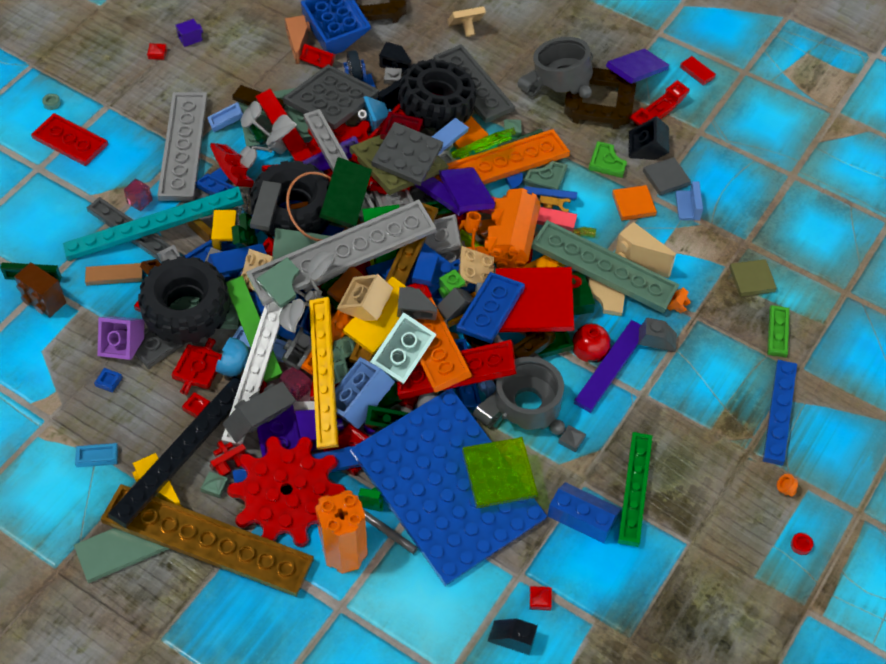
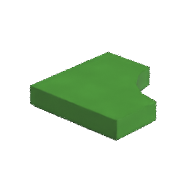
M597 141L589 170L623 178L627 161L620 159L616 155L614 145Z

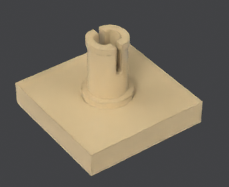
M485 7L452 12L448 18V25L463 24L465 36H474L473 22L481 20L486 13Z

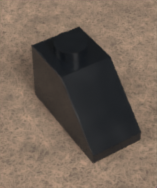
M386 42L379 54V67L401 68L402 73H404L412 65L411 59L401 45Z
M517 618L494 620L488 642L530 655L538 625Z

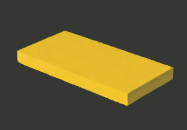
M393 276L387 281L393 287V290L378 320L363 321L354 317L343 329L344 334L372 355L378 351L400 318L397 317L399 287L404 288L407 286Z

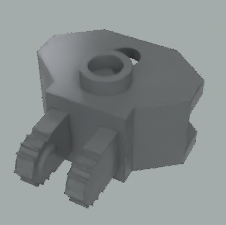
M300 327L293 340L288 339L283 348L286 352L283 355L282 361H284L287 367H294L297 370L300 369L312 349L311 337L303 333L304 328Z

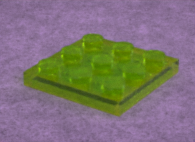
M523 437L462 448L476 509L536 498L538 496Z

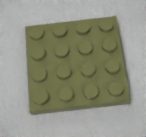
M380 135L350 146L349 152L357 156V161L362 166L372 169L371 176L388 195L415 185L412 182L371 166L372 159L384 141L380 139ZM439 155L436 157L424 181L439 175V170H448V165Z

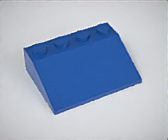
M355 0L300 1L302 14L306 22L309 21L310 29L322 49L330 53L338 54L343 52L371 29V25Z

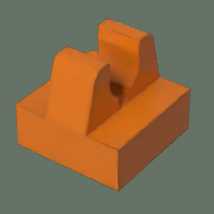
M684 287L677 290L667 309L669 311L675 310L679 313L685 312L687 309L684 306L691 303L687 297L689 292Z

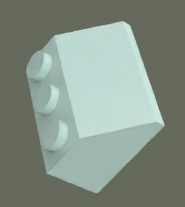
M403 312L370 363L381 368L392 379L404 384L437 334Z

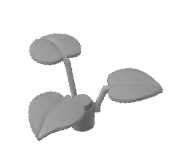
M253 101L245 110L241 118V125L244 128L250 127L252 123L268 136L266 141L268 148L258 146L250 148L246 146L239 153L241 155L240 163L246 166L247 170H249L257 158L256 150L268 151L270 153L275 151L278 154H283L287 148L281 139L297 126L289 116L281 115L272 126L273 131L270 134L256 122V119L262 112V107L257 101Z
M320 252L312 258L307 272L310 274L309 280L316 291L310 290L306 294L301 291L295 292L304 297L306 302L296 299L283 307L279 315V322L284 329L295 333L305 306L309 307V300L324 298L321 295L322 291L319 290L314 281L322 278L337 253Z

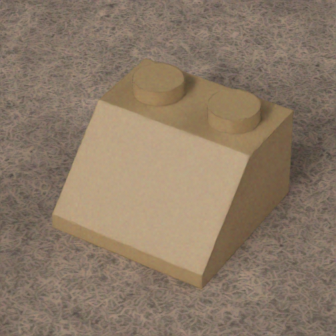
M379 274L353 277L337 309L363 321L378 320L386 302L390 298L393 287Z

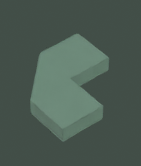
M348 336L333 342L335 384L341 382L349 372L345 358L351 356L355 343Z

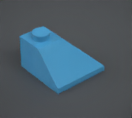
M365 96V111L368 122L371 124V132L373 133L391 110H387L385 103Z

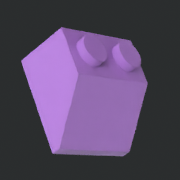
M117 316L98 317L97 356L131 360L144 340L145 321L143 319Z

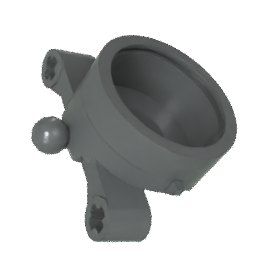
M559 37L543 43L536 49L533 55L535 70L520 77L517 83L518 88L529 96H533L542 85H545L555 92L570 91L572 94L579 93L582 98H589L592 94V89L588 85L593 75V55L590 52L589 45L575 37Z
M538 355L515 359L517 374L492 379L496 386V391L484 402L480 403L473 412V416L487 428L492 427L502 415L503 419H508L525 430L545 429L549 426L550 431L554 435H560L565 431L564 422L557 419L564 393L563 378L554 365L543 360ZM529 391L537 394L542 404L537 409H525L516 405L515 398L521 392Z

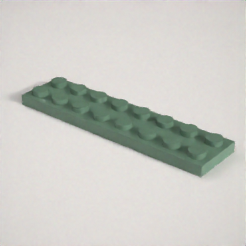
M548 220L532 242L531 249L568 267H572V269L663 314L680 285Z

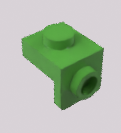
M455 269L439 278L440 288L438 290L440 295L445 298L454 287L460 288L464 286L465 280Z

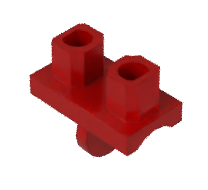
M222 441L217 442L218 449L213 451L215 457L220 454L222 455L210 461L211 464L209 466L212 471L216 470L219 475L226 476L231 472L227 462L234 460L237 467L240 468L239 458L245 454L246 448L244 444H241L227 451L233 448L231 442L225 445Z

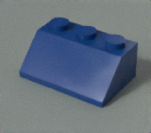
M565 482L558 488L549 505L548 517L597 541L605 543L621 512V508Z

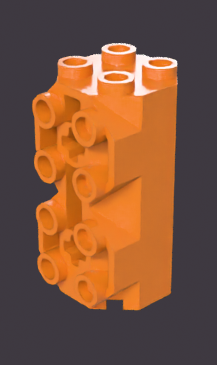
M524 188L509 189L506 196L495 198V209L491 214L492 222L496 225L488 226V237L484 245L485 250L489 251V255L494 257V263L497 264V268H524L529 260L541 204L536 194L532 193L530 195L527 193L528 190Z
M350 490L343 491L334 496H323L318 500L319 504L315 506L326 565L337 569L342 574L358 570L362 565L363 559L368 555L366 521L361 501Z

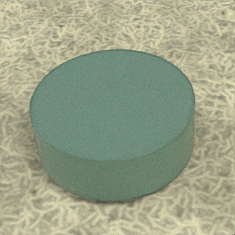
M47 94L42 99L44 107L48 110H55L61 105L57 94Z

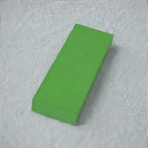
M770 305L767 355L787 358L789 308Z

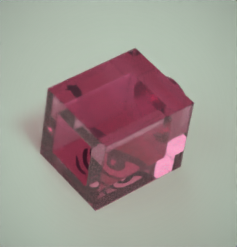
M136 178L123 189L127 204L140 212L152 201L149 186Z
M291 367L282 373L280 382L285 384L296 401H299L311 391V379L300 369L297 370Z

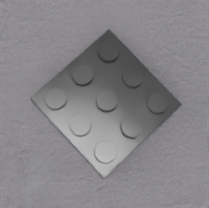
M394 122L372 159L371 166L421 186L442 149L443 142Z

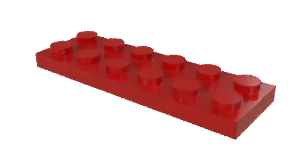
M512 340L460 351L472 377L443 390L517 374ZM420 361L404 384L397 381L398 397L400 400L434 392Z

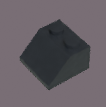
M657 116L629 131L630 158L656 160L669 153V127Z

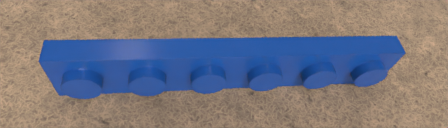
M778 360L776 363L763 462L783 466L785 462L797 370L796 363Z

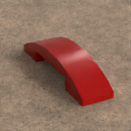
M677 80L666 88L664 95L646 109L640 108L630 116V119L638 125L656 116L662 119L685 98L690 89Z

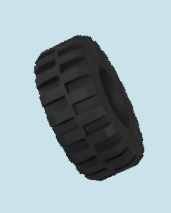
M435 59L422 60L417 64H412L403 73L398 102L405 115L423 119L422 125L425 128L441 130L455 118L462 123H465L470 118L477 97V87L472 76L466 73L465 69L456 66L452 62L449 63L445 62V60L439 61Z

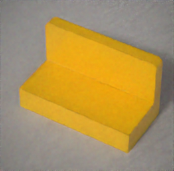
M214 210L211 236L213 248L221 250L222 241H233L232 226L236 225V210Z

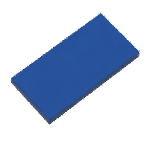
M490 272L457 324L456 331L492 344L525 289V284Z

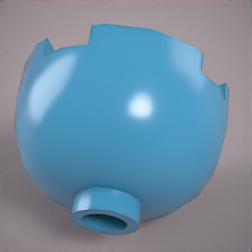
M230 337L222 349L224 352L221 360L218 359L216 372L224 376L234 377L241 374L244 370L250 352L244 342Z

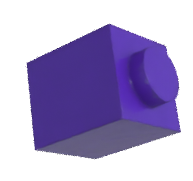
M194 19L176 25L177 36L184 47L202 41V27Z

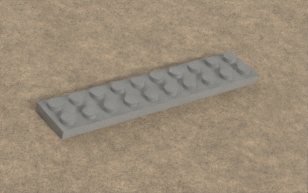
M416 200L251 269L246 273L259 300L264 306L274 302V300L257 283L256 278L286 257L300 271L292 285L294 292H297L312 285L307 268L312 258L320 252H335L337 255L322 278L314 281L315 283L342 273L352 266L356 267L436 233L437 228L421 201Z

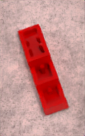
M211 143L210 147L215 159L226 176L236 186L252 187L254 180L246 175L248 168L240 163L241 155L226 144Z

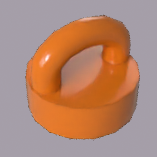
M791 474L782 475L777 482L778 491L791 497L796 494L798 480Z

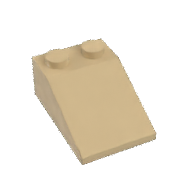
M634 222L619 233L616 254L665 278L671 276L676 256L675 252Z

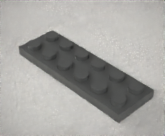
M462 44L433 56L435 60H445V62H452L456 66L462 67L466 73L472 76L477 87L474 110L485 123L515 110L513 103Z

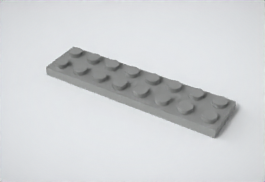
M173 92L157 195L158 201H194L208 98L207 92Z

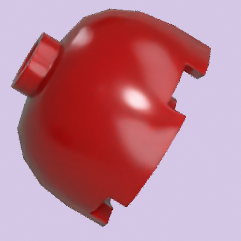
M585 324L578 328L573 336V352L579 359L588 362V360H598L597 362L605 358L610 350V336L598 324Z

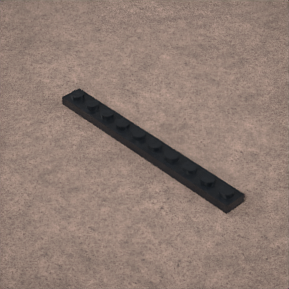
M234 376L115 505L108 513V518L124 528L130 525L229 415L241 381L239 378Z

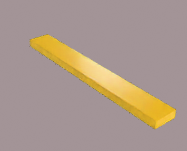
M328 297L309 300L316 445L318 450L338 447L331 309Z

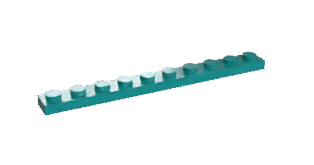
M237 186L63 243L65 256L68 261L212 215L214 210H227L243 205L244 201L240 188Z

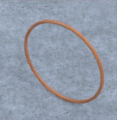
M306 172L296 177L288 188L286 196L287 211L291 221L303 235L314 241H321L323 239H317L305 233L297 225L290 211V191L298 179L312 174L331 179L330 176L320 172Z

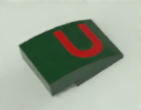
M572 271L574 315L594 313L595 301L585 276L578 271Z

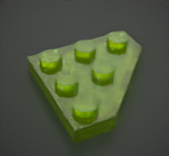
M514 128L493 133L452 151L451 154L453 158L460 157L462 159L470 156L471 152L485 151L494 145L512 140L511 136L515 135L516 131Z

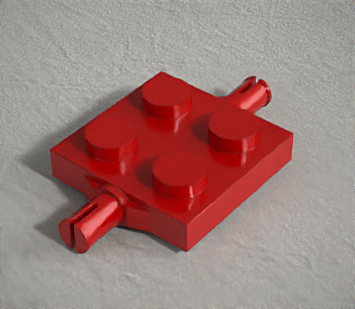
M208 338L204 347L187 345L171 374L172 379L184 382L180 390L181 394L188 395L192 386L209 390L218 373L216 372L218 359L221 360L222 354L212 350L216 343L213 338L212 340Z

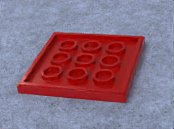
M572 267L496 268V274L525 284V289L499 332L574 331Z

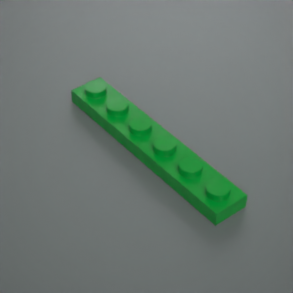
M632 433L618 537L619 544L639 547L653 435Z

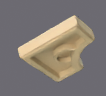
M590 278L589 287L593 298L601 304L603 314L622 317L625 294Z

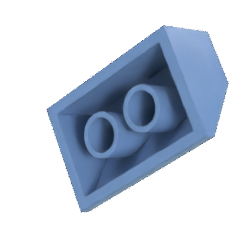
M360 357L335 388L337 415L359 429L366 421L368 406L377 407L395 381L381 368Z

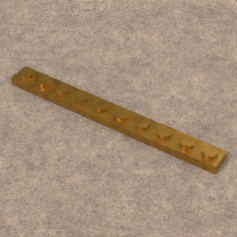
M422 203L434 222L438 208ZM427 236L400 247L386 277V282L393 276L402 284H406ZM356 343L349 362L355 364L360 357L370 362L374 355Z

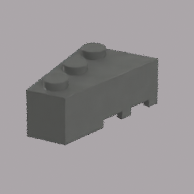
M283 382L277 385L272 383L264 389L263 393L258 391L249 397V401L245 402V400L237 403L234 406L235 410L223 422V426L233 440L238 443L248 432L251 431L253 433L260 425L265 422L268 423L288 410L296 400Z

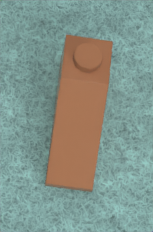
M304 15L285 18L286 32L296 64L300 63L303 46L308 41V31H311L309 21L306 22Z

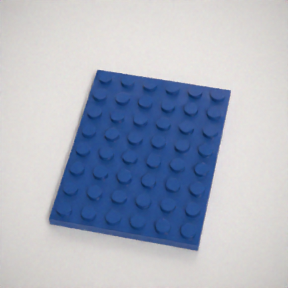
M452 388L350 449L356 461L375 488L381 492V496L445 586L548 517Z

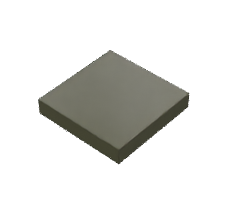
M766 259L730 264L729 268L740 297L776 292L777 287Z

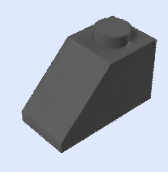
M410 286L399 287L397 317H401L404 312L414 319L436 320L437 307L420 289Z
M646 318L639 327L638 345L672 352L676 351L677 333L666 321Z

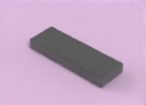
M262 182L250 222V228L269 231L281 192V183Z

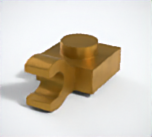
M540 196L539 202L543 204L542 207L553 209V206H559L561 211L569 212V209L563 207V203L571 202V200L568 198L559 199Z

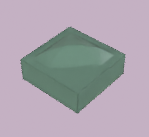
M504 120V136H521V120Z
M209 471L200 488L201 492L220 498L229 479Z

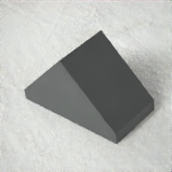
M454 287L437 305V308L443 318L450 321L464 314L474 298L468 291Z

